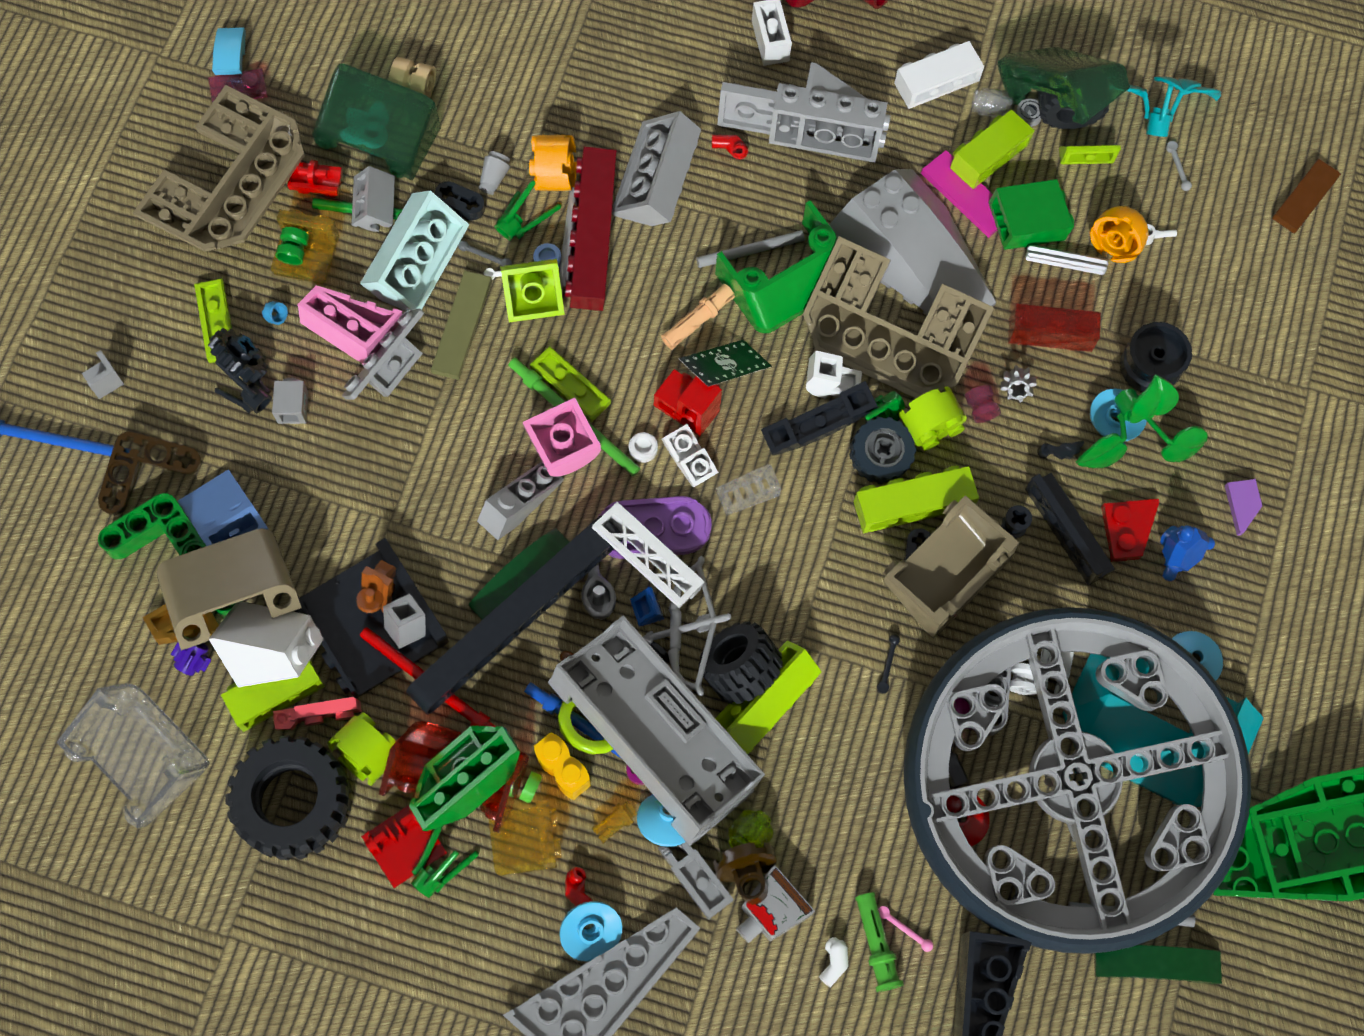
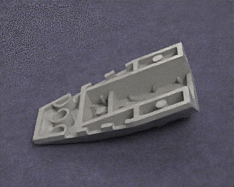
M913 169L893 170L853 197L829 224L835 232L837 239L840 236L890 259L891 262L881 283L890 289L892 287L903 295V299L911 305L914 303L924 310L923 313L926 316L942 284L992 307L996 305V300L947 207Z

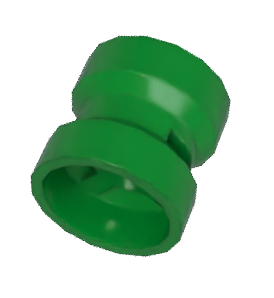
M284 227L280 235L281 245H278L275 253L276 258L286 264L301 265L305 257L303 249L308 245L309 234L299 228Z

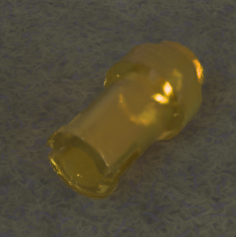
M628 801L622 806L620 803L612 808V813L591 828L596 835L605 828H608L598 836L603 844L624 826L628 828L634 823L632 819L637 815V812Z

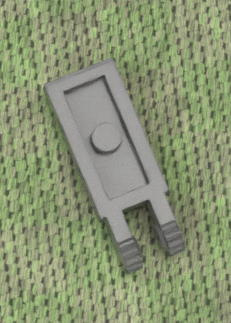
M686 842L678 845L687 855L678 862L669 847L659 846L658 849L671 866V871L708 920L733 902L732 896L720 880L717 879V876L696 849L693 850Z

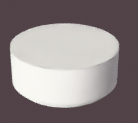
M641 432L631 438L629 453L635 461L646 463L653 460L657 455L658 444L653 435Z

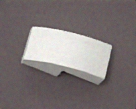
M688 424L661 439L692 487L719 473L705 448H701Z

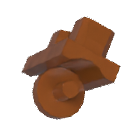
M380 560L374 570L368 566L365 567L362 572L361 591L356 597L357 606L361 611L374 613L381 609L383 612V606L392 602V593L395 591L393 577L396 574L394 566Z

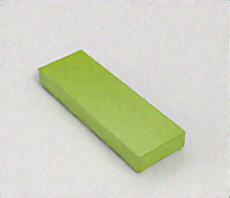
M222 278L194 284L206 357L209 363L216 361V356L210 353L212 348L208 346L212 336L222 328H225L227 331L232 329L225 284Z
M550 346L530 364V369L535 370L543 377L542 380L566 401L575 398L585 417L591 423L611 404L610 398Z

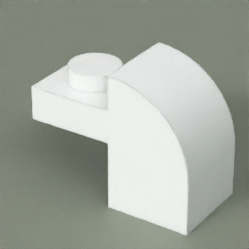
M815 351L809 358L806 389L812 395L823 399L828 395L840 397V392L861 383L862 371L842 367V356Z

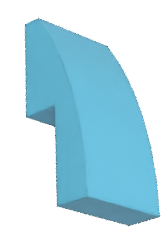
M244 27L217 29L212 71L215 75L242 74V55H245L246 36Z

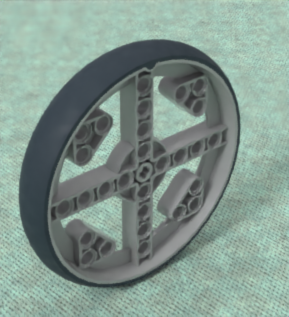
M1066 607L1043 609L1002 621L975 636L946 661L922 695L912 719L904 756V790L911 826L923 855L943 886L964 908L996 931L1008 937L1021 938L1032 942V946L1063 953L1090 954L1125 949L1152 940L1183 922L1211 897L1235 861L1244 838L1251 801V772L1243 733L1232 706L1214 678L1190 652L1157 629L1133 618L1090 608ZM1038 649H1046L1050 652L1051 662L1049 664H1044L1038 660ZM1061 652H1085L1108 657L1109 659L1102 662L1096 670V679L1103 687L1143 711H1153L1162 707L1167 702L1169 696L1184 715L1194 736L1115 754L1105 741L1093 734L1081 731ZM1138 658L1147 661L1149 665L1147 674L1140 673L1137 670L1136 661ZM1028 659L1048 734V739L1039 746L1031 760L1029 773L950 790L949 760L953 740L956 746L963 751H972L981 746L1008 701L1005 689L997 684H987L1006 669ZM1107 665L1115 666L1118 669V680L1113 681L1107 677L1105 672ZM1052 678L1058 682L1059 691L1057 694H1051L1046 690V679ZM1146 688L1156 692L1157 701L1155 704H1150L1145 700L1144 692ZM986 692H994L998 695L999 705L997 707H989L985 703L984 695ZM962 698L968 702L969 712L967 714H960L955 710V699ZM1055 708H1060L1066 712L1067 721L1065 724H1058L1054 721L1053 711ZM970 728L975 731L977 735L975 744L969 745L962 740L961 733L963 729ZM1064 738L1070 739L1075 745V751L1072 755H1067L1061 750V741ZM1194 742L1200 743L1204 749V755L1201 759L1196 758L1191 752ZM1163 749L1170 750L1174 756L1173 763L1170 766L1164 764L1161 760ZM1133 755L1140 757L1143 761L1141 772L1134 771L1130 766V759ZM1102 762L1109 763L1113 768V775L1110 779L1103 778L1099 772ZM1202 764L1203 798L1201 811L1190 804L1172 807L1144 853V860L1150 869L1167 872L1148 888L1125 899L1104 816L1117 803L1122 791L1123 782ZM1072 769H1074L1076 774L1081 773L1082 780L1078 781L1079 786L1076 781H1070L1069 775L1074 774ZM1041 776L1049 777L1053 783L1052 790L1049 793L1042 792L1039 789L1038 780ZM1011 782L1018 783L1022 788V796L1018 800L1012 799L1007 793L1008 785ZM980 789H986L991 793L992 802L989 806H982L978 803L977 793ZM949 796H956L961 800L962 808L958 813H952L947 809L946 800ZM1081 799L1086 800L1091 806V812L1087 817L1081 816L1077 811V803ZM1036 801L1051 817L1071 824L1092 906H1063L1040 900L1049 897L1054 892L1055 881L1053 876L1005 845L989 848L985 853L983 863L969 845L957 818ZM1181 810L1186 811L1190 816V824L1186 828L1182 827L1177 819L1178 813ZM1090 830L1097 833L1099 837V843L1095 848H1090L1085 842V835ZM1191 841L1196 843L1199 848L1198 856L1195 859L1190 858L1186 853V846ZM1159 848L1164 849L1168 854V861L1163 866L1159 865L1155 860V853ZM998 850L1004 852L1008 860L1007 865L1002 869L996 868L992 862V856ZM1099 861L1104 863L1107 868V874L1101 880L1097 879L1093 874V867ZM1036 875L1042 876L1046 882L1045 890L1039 894L1034 892L1031 887V881ZM1005 882H1010L1015 887V895L1010 900H1005L1000 894L1001 885ZM1106 893H1110L1115 899V906L1110 911H1106L1101 905V899Z

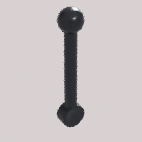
M892 634L889 637L890 648L882 681L877 685V692L880 694H886L889 690L887 681L896 645L900 643V637L897 634Z

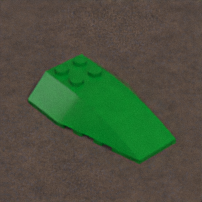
M1364 767L1313 777L1249 809V818L1244 838L1235 861L1224 880L1214 891L1213 896L1346 902L1364 899Z

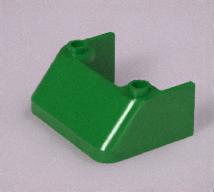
M811 200L806 202L802 225L809 233L808 244L814 253L772 278L768 279L765 273L757 267H747L737 273L722 251L717 254L715 275L722 284H726L732 289L733 295H735L733 300L753 328L760 333H771L803 314L836 244L837 237L835 232Z

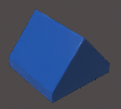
M652 587L646 588L630 599L639 626L664 620L656 593Z

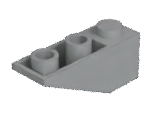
M540 462L486 499L477 522L497 540L501 539L535 510L563 482L564 478L561 476H550L543 462Z

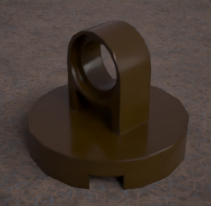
M754 842L735 846L722 853V861L716 859L714 861L717 879L722 882L736 883L737 890L742 899L752 905L761 903L767 897L768 885L764 874L777 863L773 846L765 842L764 848H756ZM751 881H758L761 883V889L758 894L754 896L745 894V886Z

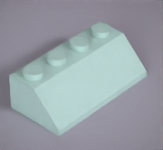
M431 190L412 193L360 284L381 301L404 311L422 310L469 224Z

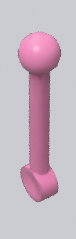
M881 906L878 909L881 919H887L921 944V948L924 951L929 952L933 949V942L931 940L923 939L890 914L887 907Z

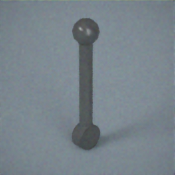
M460 241L458 245L461 251L472 252L501 266L512 265V261L509 258L500 259L470 246L467 241Z

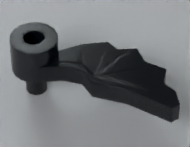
M1084 441L1062 443L1060 446L1044 443L1037 449V454L1041 458H1046L1053 454L1061 460L1064 458L1070 460L1073 455L1080 453V448L1083 446Z

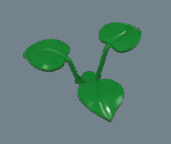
M1155 375L1150 385L1139 396L1134 389H1126L1115 397V403L1121 412L1117 415L1120 421L1121 435L1112 433L1102 437L1075 462L1082 467L1105 468L1120 460L1127 451V446L1123 443L1127 439L1125 421L1138 423L1145 419L1168 444L1161 451L1162 457L1168 462H1181L1195 455L1207 442L1208 434L1205 429L1199 426L1185 428L1178 432L1173 439L1163 432L1152 418L1154 415H1164L1171 411L1179 401V394L1168 380Z

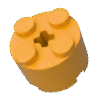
M532 136L531 145L534 159L529 161L530 176H534V181L536 182L535 190H573L572 187L575 186L577 179V161L574 162L573 153H577L574 136Z

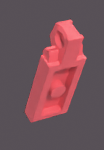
M355 697L273 711L275 729L293 730L302 721H305V725L324 723L323 718L335 716L337 721L348 720L354 716V713L362 712L361 702Z

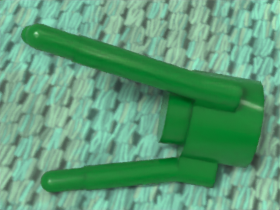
M534 180L529 183L522 194L520 191L515 193L503 215L494 225L497 232L507 240H512L514 236L520 240L526 232L561 209V205L557 204L524 227L521 226L523 220L516 212L535 186L536 182Z
M891 391L885 396L880 395L874 400L878 408L865 416L866 420H870L878 415L879 417H890L898 421L900 420L899 413L902 409L905 410V403L897 392Z
M443 826L434 829L418 864L411 871L415 875L411 884L428 898H431L435 891L439 893L447 882L479 855L478 851H474L444 877L443 872L459 855L457 850L453 851L438 869L430 864L427 868H424Z

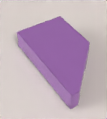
M1256 479L1227 482L1225 485L1237 536L1242 535L1262 507Z

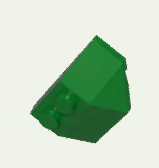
M470 726L424 766L416 787L415 797L411 799L409 805L423 831H429L466 818L512 779L520 750L505 727Z

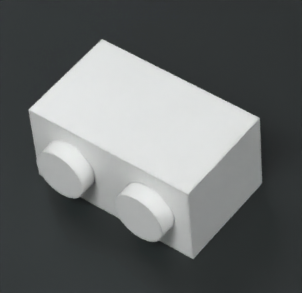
M765 0L753 2L752 25L763 66L789 62L792 42L781 1Z

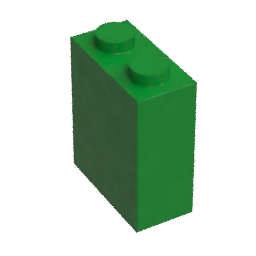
M1058 179L996 188L988 203L1004 250L1065 241L1074 228V218L1068 211L1065 202V192L1060 188Z

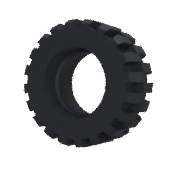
M290 735L280 736V741L274 742L271 738L262 741L264 747L259 750L252 747L246 752L250 757L245 762L241 760L237 762L234 768L238 772L235 777L230 776L227 786L231 788V792L225 794V804L230 807L227 815L229 821L236 827L234 830L251 847L266 856H274L280 860H290L291 857H296L300 860L308 858V853L314 851L317 854L324 850L323 845L329 840L332 843L338 837L336 832L340 827L344 828L348 821L345 816L347 811H351L352 801L349 798V794L352 790L350 782L346 778L347 774L344 768L324 746L318 742L313 743L305 737L298 736L297 739H293ZM299 770L309 774L314 779L318 788L317 800L310 814L302 821L290 826H278L271 823L262 811V798L270 782L280 774L288 771Z

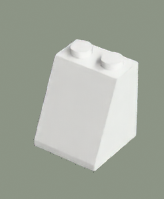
M240 601L235 603L209 640L236 685L243 687L299 677L323 641V637L310 615L289 612L272 618L267 606Z

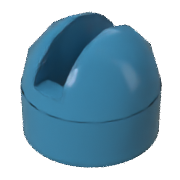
M277 301L266 303L262 310L263 318L275 325L282 324L288 314L287 307ZM272 311L277 313L275 317L272 315Z

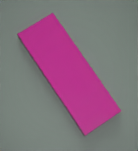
M945 150L925 166L921 174L989 238L998 231L988 203L993 194L982 183L974 189L965 183L950 169L954 157Z

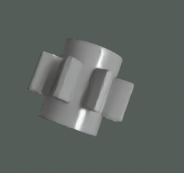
M1015 365L1014 369L1010 372H1003L1005 381L1001 382V390H1008V400L1013 398L1021 403L1027 396L1033 397L1032 387L1036 386L1037 382L1036 377H1030L1029 367L1022 369Z

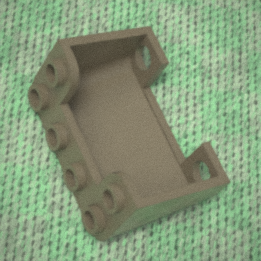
M256 529L168 559L159 565L156 572L181 651L210 641L209 638L211 636L203 614L260 594L264 595L272 618L302 608L276 537L268 529ZM279 593H287L291 597L290 601L285 605L278 606L273 603L274 597ZM188 625H197L200 627V633L195 637L188 638L184 636L183 629Z

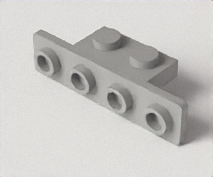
M421 309L406 310L399 317L397 328L393 332H388L380 341L382 346L376 354L372 353L364 360L362 364L364 368L359 375H354L347 381L344 386L346 391L342 394V397L346 400L356 399L368 383L384 397H388L423 354L405 337L423 316L424 311Z

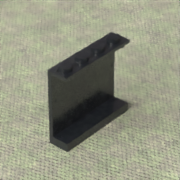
M386 538L375 543L378 549L376 553L300 598L298 596L302 608L294 610L296 613L311 616L323 637L321 643L326 650L321 654L330 669L333 667L337 668L341 676L336 678L343 692L346 694L351 691L356 699L403 671V669L360 637V633L364 628L368 627L413 663L418 662L449 643L446 633ZM380 560L396 568V574L393 577L395 591L392 593V602L410 594L425 613L426 636L400 649L384 628V613L381 609L374 613H365L358 608L356 597L361 591L363 570L366 566L374 570Z

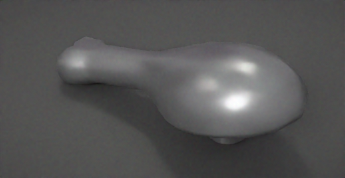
M597 564L588 572L587 581L581 592V599L588 614L595 619L603 620L609 617L615 609L616 594L612 585L601 575L599 565Z

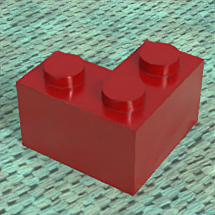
M674 369L654 394V406L681 425L688 424L691 431L700 437L720 412L722 389L719 384L708 387L697 376L693 379L687 373L681 374Z

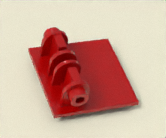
M408 805L361 837L393 888H396L414 876L411 871L418 864L433 830L423 831ZM437 839L424 868L447 854L439 839Z

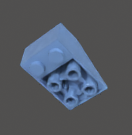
M229 469L178 500L206 546L256 529H268Z

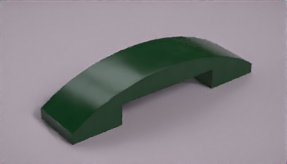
M557 528L537 539L503 567L468 604L469 608L483 620L561 551L569 541Z
M1136 945L1111 952L1094 953L1095 977L1222 984L1221 951Z

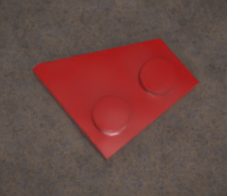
M1159 499L1104 503L1101 509L1111 562L1141 559L1160 503Z

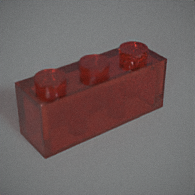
M1016 303L1009 318L1008 343L1092 352L1100 339L1101 312Z

